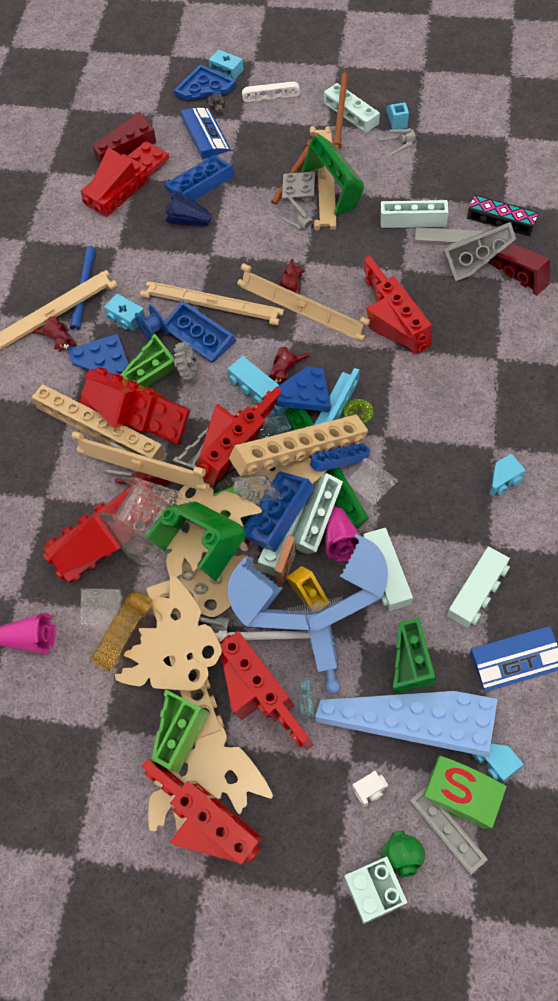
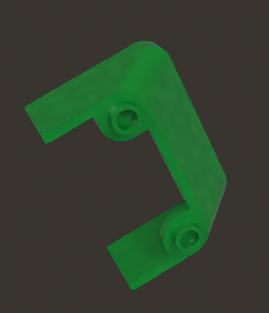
M322 135L313 136L302 172L312 171L325 166L342 188L334 211L335 216L357 208L364 190L363 181L334 144Z
M196 501L166 508L150 529L146 538L162 551H165L186 519L205 529L206 532L202 536L201 541L202 545L208 549V552L198 565V568L212 580L217 581L245 539L246 530L239 523Z

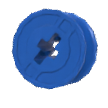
M149 304L148 310L150 315L145 318L137 312L134 314L140 330L149 341L153 333L158 330L164 335H168L167 326L153 305Z

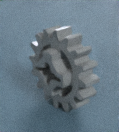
M178 343L175 345L176 348H174L175 367H177L184 381L195 380L198 375V357L195 355L192 347L189 346V343Z

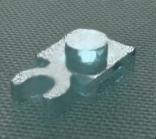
M285 413L269 418L268 424L264 423L261 429L265 430V432L260 433L262 439L269 437L272 433L273 435L292 431Z
M309 680L301 681L303 702H299L301 715H305L306 721L314 720Z

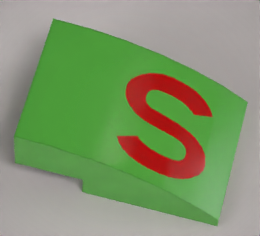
M438 756L423 797L460 819L465 818L482 829L493 828L507 786L473 768L443 756Z

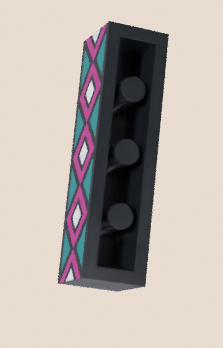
M475 194L468 209L467 219L494 227L511 222L515 233L530 237L539 212Z

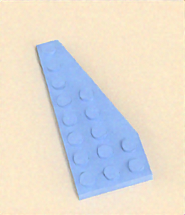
M458 691L320 700L315 722L489 757L498 699Z

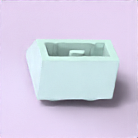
M388 857L344 876L363 924L407 904Z

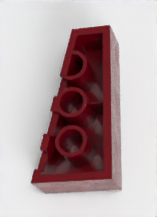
M138 112L92 145L95 157L101 164L109 148L120 155L125 154L128 156L144 141H148L151 144L156 143L155 131L144 116Z
M509 244L487 262L499 271L503 269L504 273L511 279L514 277L521 282L520 285L524 288L530 287L534 290L532 293L536 296L550 285V259L516 244Z

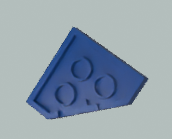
M200 64L174 89V95L186 101L225 95L236 86V80Z
M118 334L68 349L73 366L81 367L88 371L97 367H103L111 373L121 375L129 365Z
M305 367L277 387L282 393L276 406L329 412L331 409L323 368Z

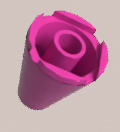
M333 507L325 528L326 554L330 560L334 558L337 562H343L351 559V555L354 554L353 550L359 544V540L354 535L355 533L360 535V533L344 510L338 507Z
M40 613L0 626V645L38 654H49L51 652L49 651L50 646L54 647L56 626L52 625L50 619H53L52 616L48 613Z

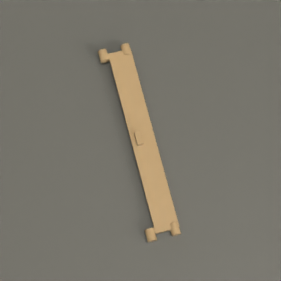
M314 126L310 127V136L313 137L315 133H319L332 143L331 127L327 126L325 130H316ZM324 166L317 169L320 221L314 220V230H319L320 227H330V230H336L334 177Z
M242 264L241 270L244 271L243 280L239 279L237 285L351 338L364 341L366 335H363L362 332L365 325L369 326L370 319L362 316L360 321L355 320L250 273L251 266Z
M107 270L102 271L0 332V350L44 325L49 317H57L104 288L109 287L112 290L118 284L115 280L110 282L107 278L110 276Z
M147 281L146 284L148 289L146 291L141 290L140 297L149 299L150 295L176 301L183 300L190 304L270 320L269 324L276 326L279 325L280 321L277 319L278 315L283 316L284 309L150 281Z
M76 431L72 433V438L77 439L79 444L77 447L78 453L201 491L209 490V484L203 481V476L206 474V470L203 468L186 469L84 439V435Z

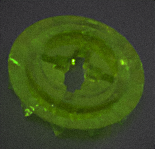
M354 399L346 404L344 408L345 417L356 415L360 407L363 414H359L358 417L362 423H369V420L373 417V408L366 400Z

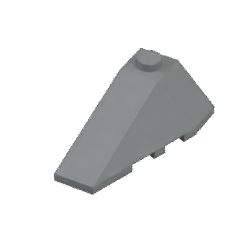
M511 222L444 247L455 281L474 274L496 254L516 240Z

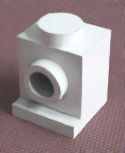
M376 771L352 785V789L363 808L368 806L367 800L370 799L373 802L383 796L382 791L388 787L385 778L382 775L378 776Z

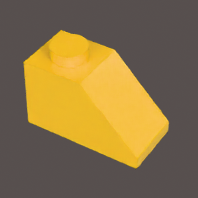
M301 566L286 577L298 597L305 605L307 604L308 608L310 605L311 612L312 608L314 611V606L316 611H319L318 602L320 609L321 604L323 608V603L325 607V601L326 605H328V599L312 571Z

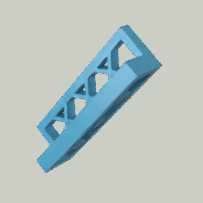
M354 368L351 375L342 372L329 396L331 402L330 411H321L314 425L340 418L359 382V369Z

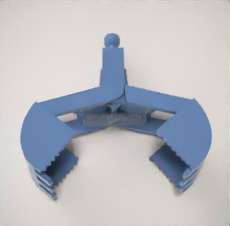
M356 533L354 537L359 540V544L353 550L354 554L351 555V559L348 560L349 563L346 564V568L343 569L344 573L340 577L361 587L363 590L343 600L341 597V601L339 598L337 603L334 598L335 604H333L332 600L331 605L330 601V607L328 603V608L324 610L322 604L320 609L319 602V611H316L314 606V611L312 608V612L308 611V607L307 611L306 609L301 611V608L300 611H296V607L295 611L294 609L291 610V607L290 610L289 608L288 610L267 609L283 588L278 587V584H274V581H270V578L262 574L261 571H258V568H254V565H251L254 560L252 557L243 558L232 572L228 582V597L231 607L236 616L247 627L309 631L311 637L309 643L312 644L311 648L314 651L313 654L315 655L318 672L325 671L327 678L325 688L331 694L337 693L340 689V683L335 678L333 670L338 667L339 663L336 653L337 646H335L336 641L333 639L335 635L332 633L331 624L381 599L387 584L388 570L383 553L373 542Z

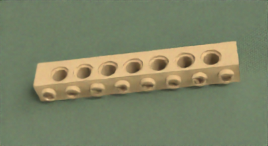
M43 384L32 396L37 409L111 446L110 442H114L128 452L159 461L165 455L162 444L126 426L112 427L99 412Z
M356 414L235 445L229 459L240 476L252 475L258 471L270 470L276 466H285L290 462L302 461L305 458L312 457L315 453L361 444L365 440L368 429Z
M169 580L146 588L150 601L156 600L158 597H170ZM152 605L157 621H162V614ZM174 608L171 612L172 619L178 620L181 618V613L177 608ZM189 653V654H188V656H190V659H189V660H192V659H193V654H192V653ZM169 656L171 665L173 666L176 662V659L174 656ZM198 669L190 671L189 675H197L196 679L191 682L198 681L200 679V671ZM208 678L198 690H180L183 699L209 711L211 718L204 723L196 740L220 731L219 724L224 727L221 716H216L214 708H217L213 695L209 697L207 689L211 688ZM196 693L203 694L202 699L198 701L193 700V696Z

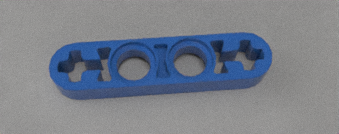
M355 444L315 453L312 455L310 466L317 471H326L363 462L368 459L370 449L366 445Z

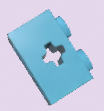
M219 49L209 59L210 69L234 80L244 70L242 58Z
M116 294L104 306L107 319L111 322L116 321L125 330L130 329L134 331L138 327L134 315L136 312L143 318L146 317L144 308L119 294Z

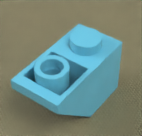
M406 103L387 106L386 111L392 129L408 128L409 112Z
M509 454L495 464L490 490L492 497L496 492L498 495L504 494L509 486H517L523 481L526 470L512 454Z
M491 744L489 757L472 754L479 764L484 760L488 762L486 765L488 776L500 783H503L524 765L512 749L505 745Z

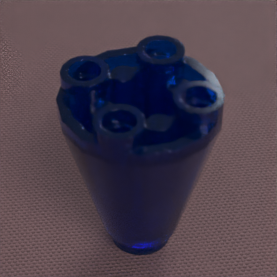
M173 191L172 203L168 204L166 209V222L201 227L209 225L212 214L208 213V210L182 192Z

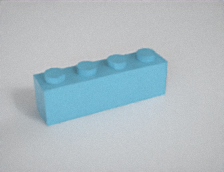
M244 356L227 368L229 381L233 385L237 384L245 395L249 394L253 397L255 403L258 402L260 404L267 391L272 392L275 387L279 386ZM275 405L269 415L279 419L289 407Z

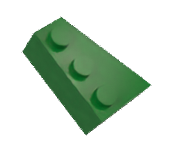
M420 618L399 622L393 682L395 693L437 684Z

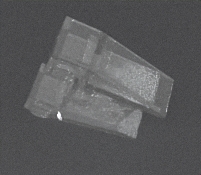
M123 476L121 479L132 487L116 515L101 512L100 516L129 558L141 566L154 568L163 551L146 538V535L166 508L191 501L179 491L139 478Z

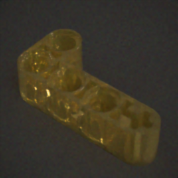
M136 589L131 591L122 603L90 661L110 671L138 621L150 609L153 599Z

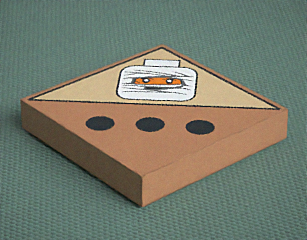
M287 536L275 567L276 584L280 587H284L286 577L296 555V542L293 536Z

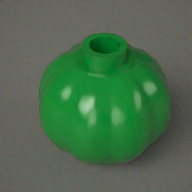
M405 831L392 833V838L384 844L381 852L382 858L388 857L394 873H397V869L401 878L417 874L416 869L421 867L425 860V850L422 843L417 838L406 835Z

